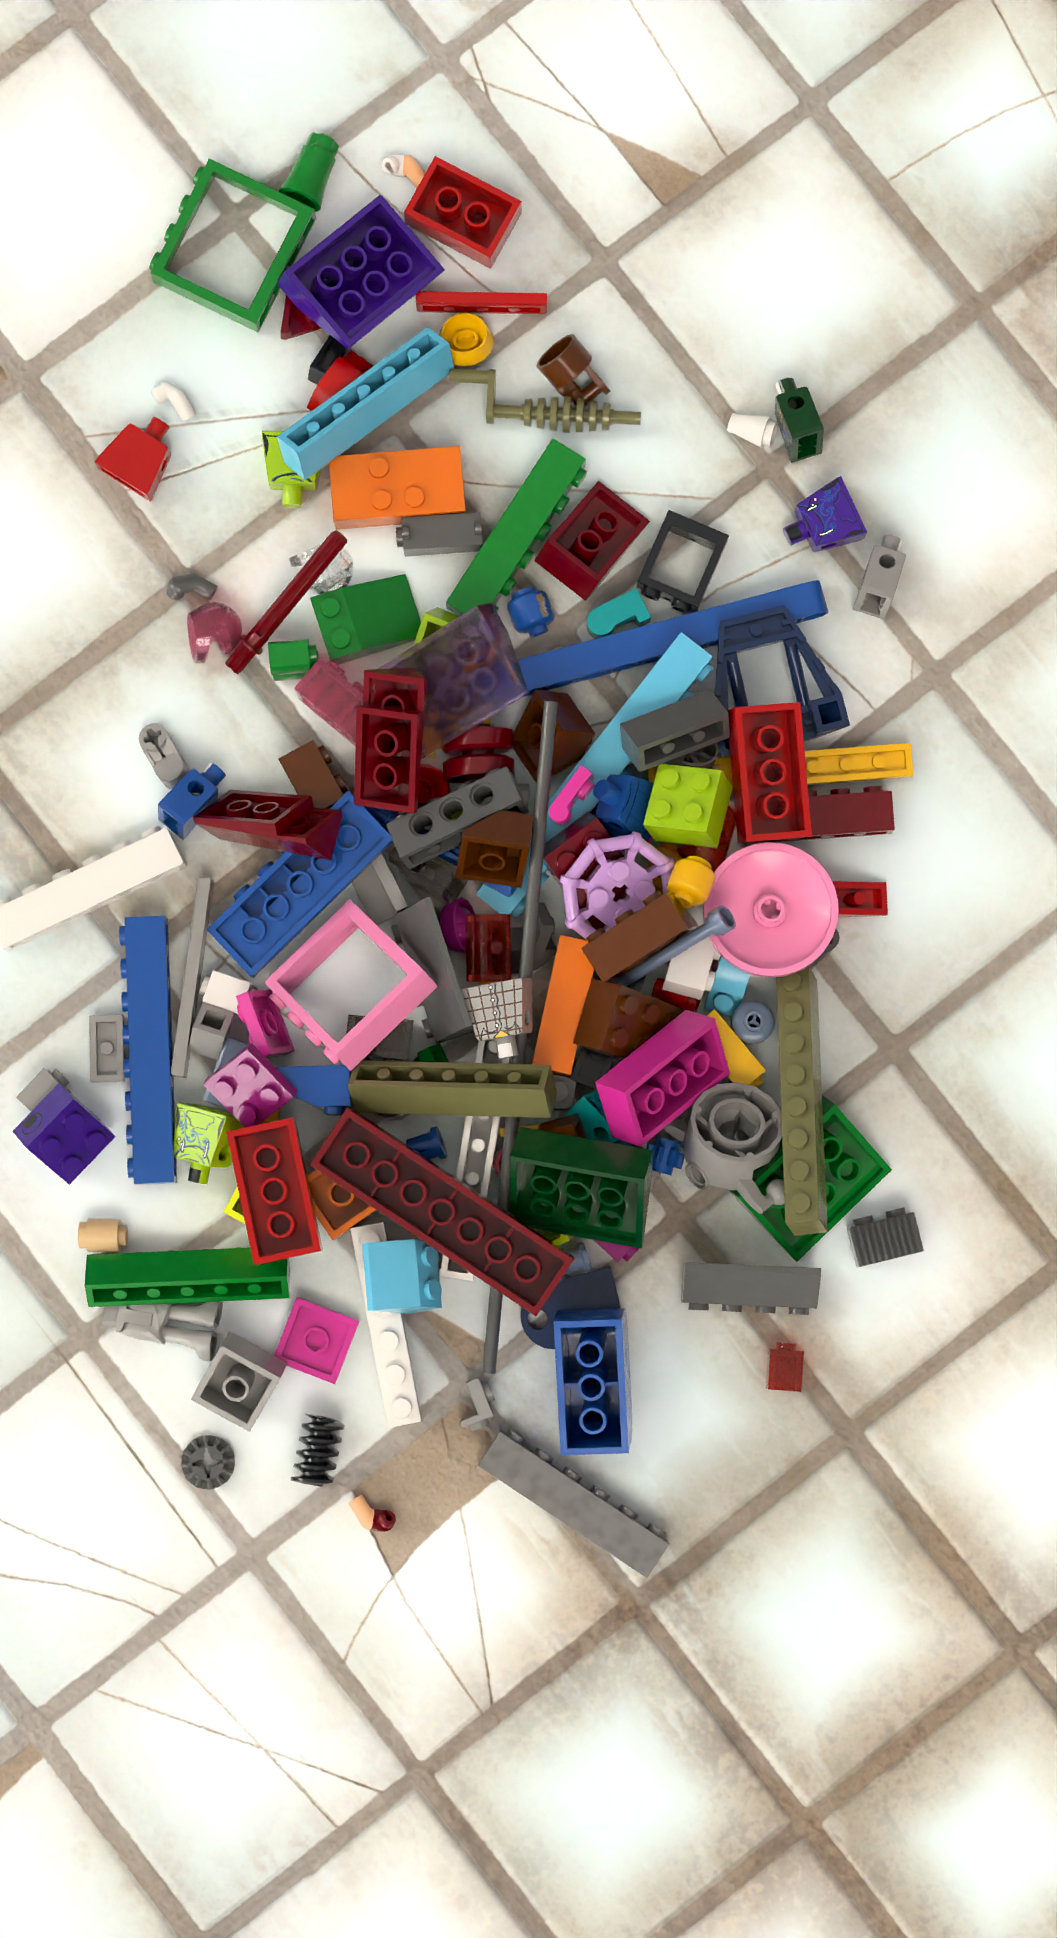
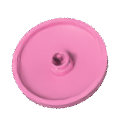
M782 843L754 844L730 855L714 872L716 879L708 899L703 904V919L705 923L708 913L720 905L727 907L732 913L736 927L723 936L718 934L717 936L710 935L708 937L721 957L735 968L759 977L787 976L811 965L829 945L838 921L837 894L826 870L808 853Z

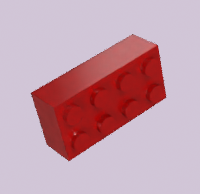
M800 702L728 709L729 749L738 843L811 837L812 830Z
M291 1117L226 1131L254 1265L323 1251L296 1119Z

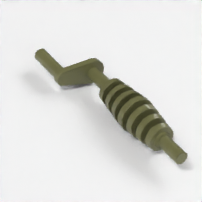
M450 369L449 382L488 384L487 424H494V418L521 419V421H524V426L531 427L533 419L537 420V428L544 429L545 420H550V430L557 431L558 421H563V433H570L571 422H576V433L583 432L584 422H589V432L596 431L597 423H602V431L609 430L610 425L613 424L641 425V412L614 411V409H611L610 403H604L603 410H598V401L593 400L590 402V409H585V399L582 398L577 399V408H572V397L569 396L564 397L563 408H559V397L551 398L550 407H546V398H538L537 406H533L532 399H525V404H522V406L495 404L496 369H489V371Z

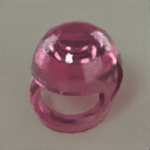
M219 602L207 603L189 612L187 615L189 645L194 663L204 664L206 662L209 646L214 641H217L222 655L230 653L240 642L242 636L241 620L230 606Z

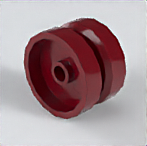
M467 727L441 733L442 752L450 756H456L442 763L443 781L457 784L473 783L483 778L487 772L497 768L502 769L506 766L515 777L514 759L501 755L514 748L512 729L504 727Z

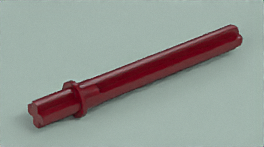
M335 530L329 534L247 635L243 634L240 637L241 643L225 662L226 666L231 668L234 673H241L256 654L260 655L263 652L262 647L347 544V539L342 533Z

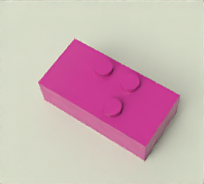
M685 1010L595 1082L612 1137L639 1147L643 1146L694 1104L704 1091L716 1086L730 1074L715 1019Z

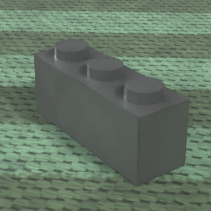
M710 689L620 723L622 749L639 772L730 737L728 712Z

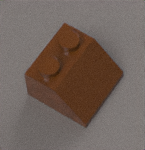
M535 689L513 732V749L535 782H537L544 701L558 702L551 777L580 761L595 735V732L568 693Z
M499 810L464 830L455 878L522 888L534 815Z

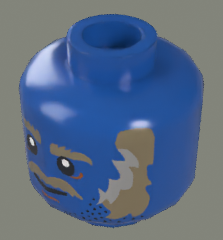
M535 586L513 593L511 595L512 600L507 605V610L514 629L518 633H529L530 638L548 632L547 625L553 622L555 614L547 593L543 590H537Z

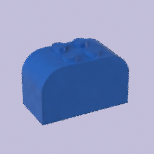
M626 1309L557 1310L553 1324L561 1455L629 1453L632 1440V1400Z

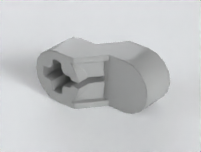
M158 723L149 724L139 733V744L165 787L173 789L189 772V769L166 729Z

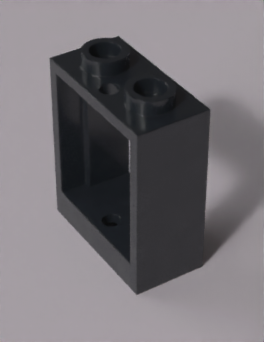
M668 510L639 576L636 588L641 589V594L646 598L654 601H659V598L671 602V607L685 614H689L690 611L697 612L726 547L729 535ZM669 532L714 550L694 596L650 578V574Z

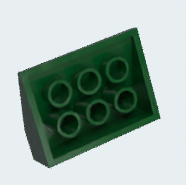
M519 1127L510 1154V1214L536 1230L642 1249L652 1179L653 1150Z

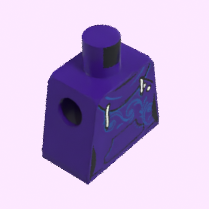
M841 476L797 504L794 512L798 521L783 528L784 535L790 546L807 539L813 552L863 540L867 534V530Z

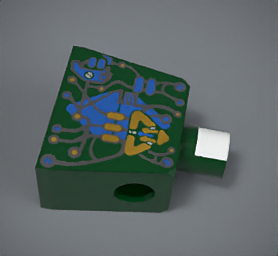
M785 378L775 384L778 395L775 397V416L791 463L822 454L824 427L808 388H797L793 378Z

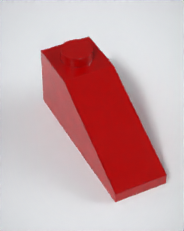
M832 881L838 899V917L888 915L886 882Z

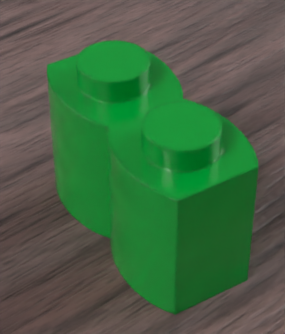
M309 639L268 642L270 671L274 681L314 678V671L320 670L316 645H310Z

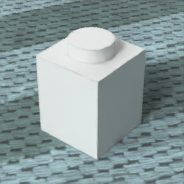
M213 970L211 977H204L199 995L204 996L202 1002L232 1011L235 1015H238L236 996L252 991L253 985Z

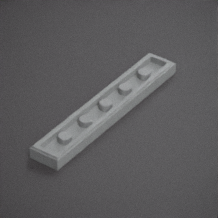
M199 877L197 881L171 1074L181 1078H187L191 1052L188 1050L195 1022L207 937L206 929L209 923L214 887L213 880L209 878Z

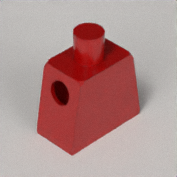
M157 417L151 419L144 431L131 423L128 424L96 458L94 462L97 468L151 502L171 458L169 447L161 442L170 427Z

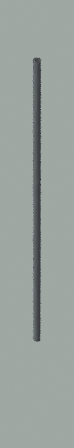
M544 701L519 978H532L558 705V702ZM527 1034L515 1036L518 1056L511 1057V1064H524ZM506 1117L498 1206L509 1213L510 1154L518 1133L519 1117ZM491 1286L482 1372L495 1374L503 1294Z

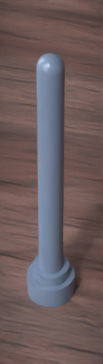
M723 905L718 906L708 913L704 924L653 954L618 979L610 981V983L627 987L708 936L725 935L736 927L732 913L727 907Z

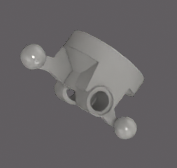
M737 1082L718 1084L704 1091L694 1104L663 1128L671 1136L683 1142L682 1148L687 1163L685 1173L689 1181L698 1189L704 1190L712 1185L728 1190H737L744 1200L759 1214L765 1212L773 1204H785L783 1179L770 1181L766 1187L765 1196L761 1194L757 1185L752 1180L753 1171L769 1163L777 1153L782 1138L781 1110L768 1094L754 1086ZM733 1134L737 1141L730 1140Z

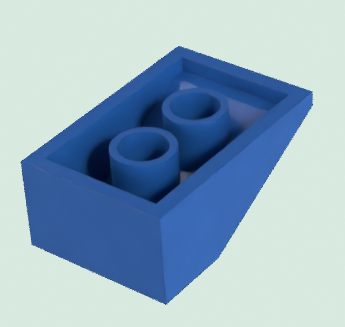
M345 1065L275 1067L297 1089L298 1092L294 1096L295 1098L320 1110H324V1114L327 1116L342 1115L346 1108L349 1107L354 1109L347 1085L352 1070L350 1071Z

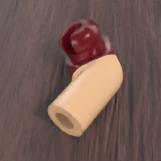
M362 1494L348 1503L364 1529L386 1532L391 1530L396 1523V1516L392 1511L371 1509Z

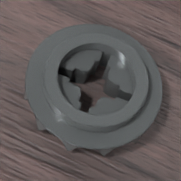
M205 1435L192 1440L183 1451L181 1467L185 1478L197 1488L211 1490L222 1486L229 1480L234 1471L235 1457L226 1441L216 1436ZM205 1448H208V1453H210L212 1459L222 1460V1463L212 1466L210 1477H208L205 1467L194 1465V1462L204 1459Z

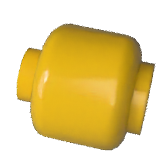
M688 856L678 860L674 865L666 887L668 893L672 892L684 908L702 905L708 899L716 879L710 863L697 856Z

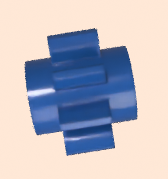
M656 1137L654 1145L648 1143L647 1149L653 1150L652 1170L671 1176L673 1168L682 1169L685 1156L684 1153L678 1152L680 1143L661 1137Z

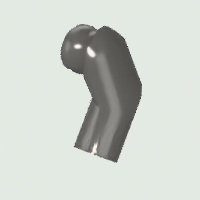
M189 573L173 577L168 583L167 595L169 598L179 601L184 597L185 593L194 591L211 600L218 586L197 574Z

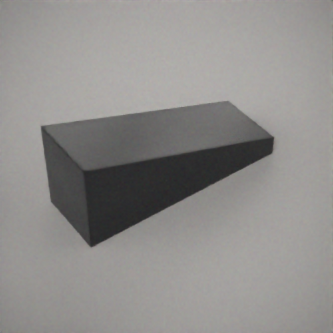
M331 335L309 368L308 380L318 385L333 362L339 356L343 358L347 351V348Z

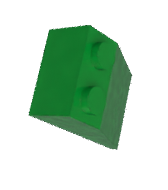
M406 574L346 586L310 597L332 667L416 640L421 620Z

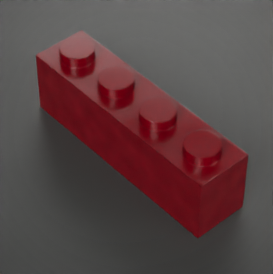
M869 786L863 788V793H850L849 788L830 790V795L817 796V791L810 790L808 795L812 836L760 841V843L892 834L895 830L892 791H883V786Z

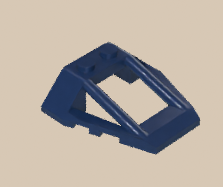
M785 605L720 621L715 696L726 710H728L727 672L735 707L749 706L737 653L783 642L796 701L801 704L804 742L850 726L842 692L826 672L825 666L807 643L806 637ZM800 654L823 698L810 701ZM729 738L717 742L720 757H730Z

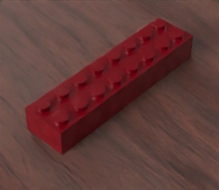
M351 1107L346 1108L309 1164L534 1316L538 1315L575 1259L573 1255Z

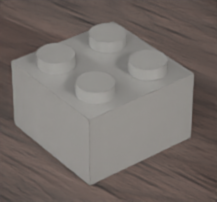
M228 1331L191 1400L250 1432L288 1363Z

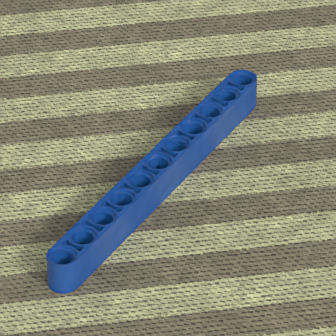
M819 580L794 585L482 669L474 674L483 706L495 705L533 695L535 689L548 691L659 661L681 632L703 649L718 645L720 621L784 605L796 624L822 617L829 612Z

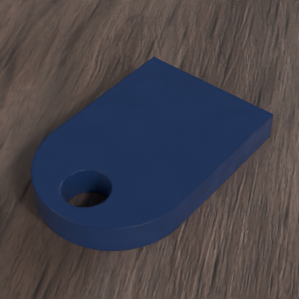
M611 1267L567 1277L558 1283L541 1309L548 1318L547 1324L542 1329H534L529 1325L528 1316L530 1312L521 1307V1324L529 1339L540 1347L555 1349L553 1321L557 1310L621 1308Z

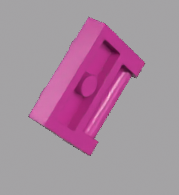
M582 765L549 808V816L556 824L565 825L569 823L572 818L570 809L578 799L584 802L594 789L595 785L591 782L594 779V775Z

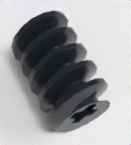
M304 1413L313 1420L310 1423H303L301 1426L310 1432V1435L299 1437V1441L307 1445V1449L296 1451V1454L302 1457L304 1462L294 1463L293 1467L302 1472V1474L291 1477V1481L323 1487V1484L333 1483L334 1478L327 1474L326 1471L335 1470L337 1465L328 1458L339 1455V1451L333 1448L331 1444L342 1442V1438L335 1434L334 1431L344 1430L345 1425L333 1418Z

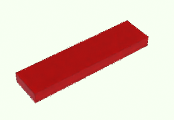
M420 291L416 294V307L418 312L545 314L547 313V293Z

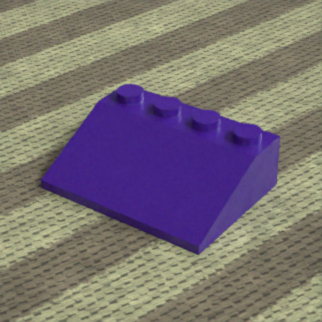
M380 194L285 270L277 285L301 312L345 348L350 349L442 274L445 269Z

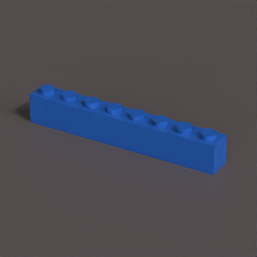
M165 916L125 917V926L119 927L120 945L126 946V959H121L120 971L121 978L127 979V992H122L121 1001L122 1011L128 1012V1025H123L124 1045H129V1058H124L125 1078H130V1091L125 1092L126 1111H131L132 1124L126 1125L127 1145L132 1144L133 1158L127 1159L128 1178H133L136 1185L177 1183V1159L173 1154L175 1103L174 1076L171 1074L173 1046L168 918Z

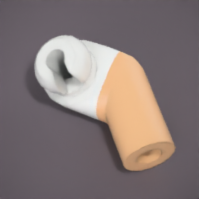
M392 154L385 157L381 163L382 170L386 174L408 177L416 189L425 175L423 169L410 155Z

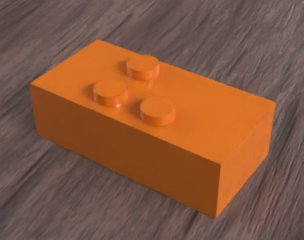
M460 446L340 455L329 462L333 521L336 530L402 524L401 517L465 513Z
M560 935L532 1065H551L553 1075L570 1078L577 1045L573 1044L594 968L581 949L589 942Z

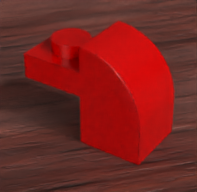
M352 350L344 358L339 356L319 381L306 408L313 411L372 368L373 365Z

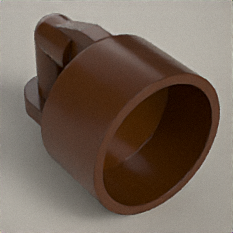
M569 334L553 344L537 362L536 367L556 391L563 397H572V402L576 406L578 398L585 399L586 406L600 393L603 392L607 395L611 391L589 365L592 355L574 334ZM585 371L593 381L581 390L574 379Z

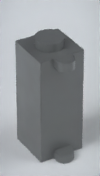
M480 512L401 517L402 527L396 528L397 547H403L405 556L479 552L483 546Z

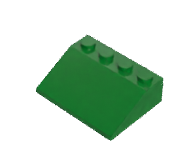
M822 1095L827 1226L829 1232L892 1169L840 1109ZM782 1138L779 1150L770 1162L753 1171L752 1180L764 1196L770 1181L775 1179L784 1180ZM728 1190L796 1262L826 1234L816 1233L794 1236L785 1223V1204H773L765 1212L759 1214L744 1200L737 1190Z

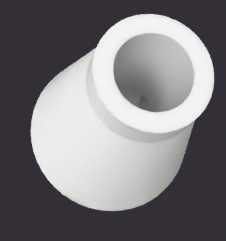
M732 413L727 431L760 448L764 446L772 447L778 430V422L773 421L771 416Z

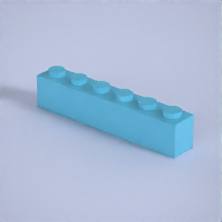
M429 327L425 328L278 435L277 438L284 463L304 480L313 475L449 375L450 369H454L449 343Z

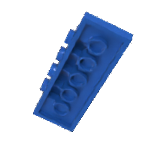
M347 791L330 808L341 810L343 815L331 860L281 851L283 855L275 863L270 861L265 864L257 873L259 878L251 886L246 884L234 895L236 901L206 929L250 977L254 978L393 843L389 831L365 806L354 805V794L351 791Z

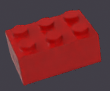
M435 156L404 211V218L408 226L491 269L522 214V201Z

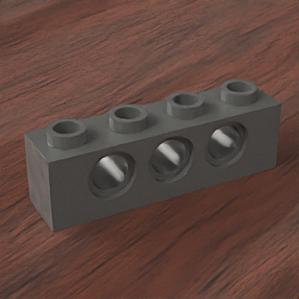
M506 766L502 769L497 768L487 772L483 778L473 783H464L458 786L454 792L442 798L430 799L423 807L417 809L415 814L401 813L395 817L394 821L387 823L386 826L400 859L411 869L461 845L464 830L499 810L526 814L529 812V809L515 777ZM493 796L488 804L481 805L486 797ZM462 811L459 818L451 820L455 812ZM428 825H432V828L428 833L421 834L423 828H425Z

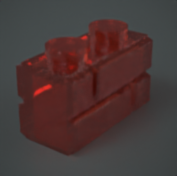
M510 914L465 915L466 982L511 980V966H509L511 962Z

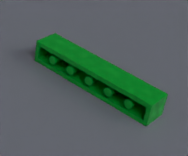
M552 438L447 599L446 607L448 610L466 618L467 622L478 629L481 628L484 622L487 624L491 623L499 610L496 603L502 595L507 597L517 582L513 577L519 568L525 570L535 554L531 551L537 540L540 542L545 540L552 528V525L549 524L555 513L561 515L569 503L570 498L567 497L570 489L572 486L578 488L586 477L588 471L584 469L586 465L584 457Z
M250 1248L87 1255L84 1286L88 1307L290 1298V1261L288 1258L254 1265Z

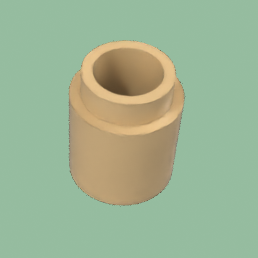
M88 1218L87 1222L79 1223L78 1245L79 1248H87L88 1252H120L122 1245H127L128 1227L127 1225H122L121 1219Z

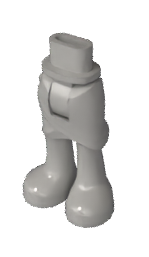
M204 1302L200 1306L177 1304L105 1306L102 1325L115 1327L116 1332H122L126 1336L139 1340L152 1341L164 1345L165 1342L185 1345L193 1348L200 1359L211 1362L217 1345L216 1332L167 1326L166 1324L170 1319L217 1328L221 1320L223 1302Z

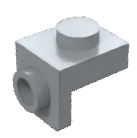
M479 1377L466 1382L478 1414L460 1420L461 1427L469 1426L471 1431L490 1424L488 1418L494 1415L489 1402L495 1400L488 1381L481 1383Z

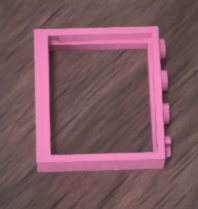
M350 899L264 982L273 991L268 997L282 1011L288 1007L290 1011L286 1015L298 1028L301 1029L306 1025L309 1029L304 1034L317 1047L323 1043L326 1048L322 1052L334 1064L340 1060L350 1071L438 987L427 973ZM359 928L407 976L337 1043L290 994Z

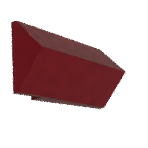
M413 668L364 670L363 704L357 706L354 805L417 813L427 677Z
M229 790L195 815L193 820L196 825L220 840L331 860L343 815L341 810L314 808L312 797L308 795Z

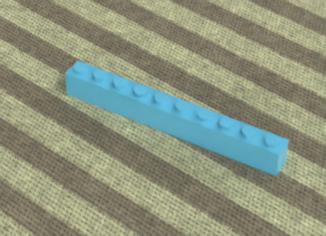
M682 632L548 802L545 843L586 812L592 814L594 810H597L600 800L593 795L592 790L584 802L578 799L570 809L572 818L569 823L565 825L556 824L549 816L551 804L581 765L594 775V779L591 781L594 785L600 780H607L610 774H631V771L627 768L632 761L622 749L620 723L691 697L693 693L689 689L696 680L702 683L714 667L710 665L713 656ZM531 840L522 888L517 887L511 897H506L483 884L475 894L508 920L512 915L518 918L525 909ZM544 863L542 867L541 888L550 877L545 873L548 869Z

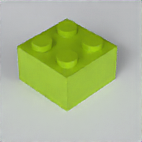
M660 764L658 765L643 825L654 841L717 848L733 786L722 770Z

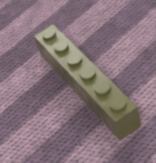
M362 1060L352 1069L347 1084L354 1109L359 1113L551 1118L557 1096L551 1065Z

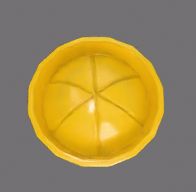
M459 313L450 317L443 324L439 332V336L450 345L453 365L462 367L476 365L485 360L491 353L494 344L493 333L489 326L480 317L471 313Z

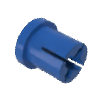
M437 1126L430 1128V1132L406 1140L408 1146L429 1160L437 1157L440 1160L447 1158L446 1146Z

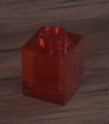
M776 1342V1349L768 1348L766 1389L801 1392L804 1351L796 1350L795 1343Z

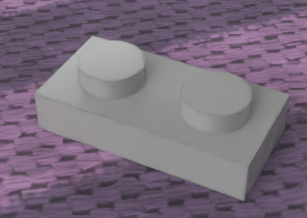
M124 1015L89 1016L90 1082L92 1083L125 1082Z

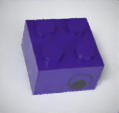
M60 1083L12 1131L31 1153L69 1185L116 1137L100 1118Z

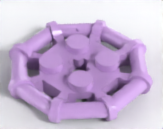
M633 831L631 835L599 840L591 838L587 841L588 845L567 873L561 875L559 881L563 886L566 911L564 923L567 929H573L586 939L597 931L585 922L590 916L594 915L605 924L604 929L607 932L617 925L614 919L624 912L632 909L636 913L645 907L642 901L655 893L652 879L661 875L663 894L668 893L666 884L676 863L672 857L668 858L641 837V833ZM625 849L624 857L618 860H606L603 853ZM637 852L650 860L654 865L647 870L634 862ZM593 859H595L598 865L586 880L580 878ZM623 885H626V897L614 901L615 894L612 892V889L615 886L621 888ZM576 888L584 889L587 895L586 907L580 910Z

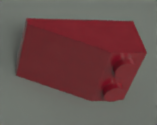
M598 481L549 537L534 561L586 601L650 521Z

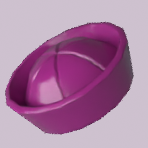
M459 897L443 907L440 918L441 931L445 943L450 950L471 954L478 945L477 918L470 902L464 897Z

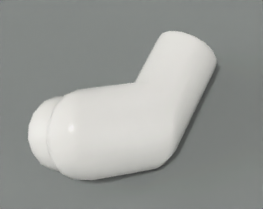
M160 382L158 387L152 389L151 393L156 402L162 404L169 400L182 422L196 414L185 393L169 382Z

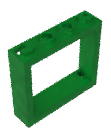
M208 159L205 167L200 166L193 180L195 187L191 195L186 194L182 199L178 210L181 214L176 224L171 223L164 236L166 243L161 253L156 252L149 266V269L152 270L151 276L154 283L259 333L281 289L277 284L282 274L294 264L316 220L315 210L212 159ZM215 177L296 216L249 310L167 271Z

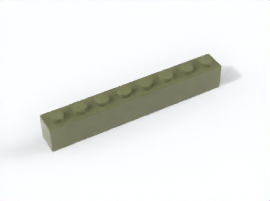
M808 966L794 974L776 977L785 1223L794 1236L828 1232L817 979Z

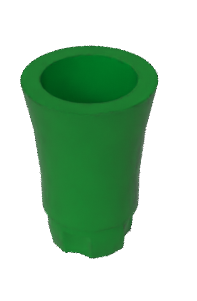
M311 133L306 145H303L290 174L278 192L314 208L315 212L320 211L324 191L339 148L334 139L322 133Z

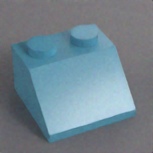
M419 1239L362 1244L368 1311L412 1314L442 1308V1289L438 1268L439 1255L436 1249Z

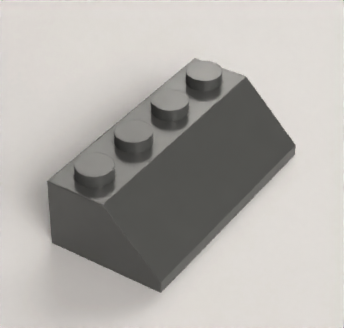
M683 1262L681 1302L689 1303L688 1310H709V1304H722V1311L742 1312V1305L756 1306L755 1313H775L776 1307H789V1314L809 1315V1308L817 1309L821 1268Z

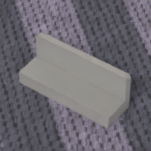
M382 853L352 882L369 918L376 925L393 918L398 913L409 908Z

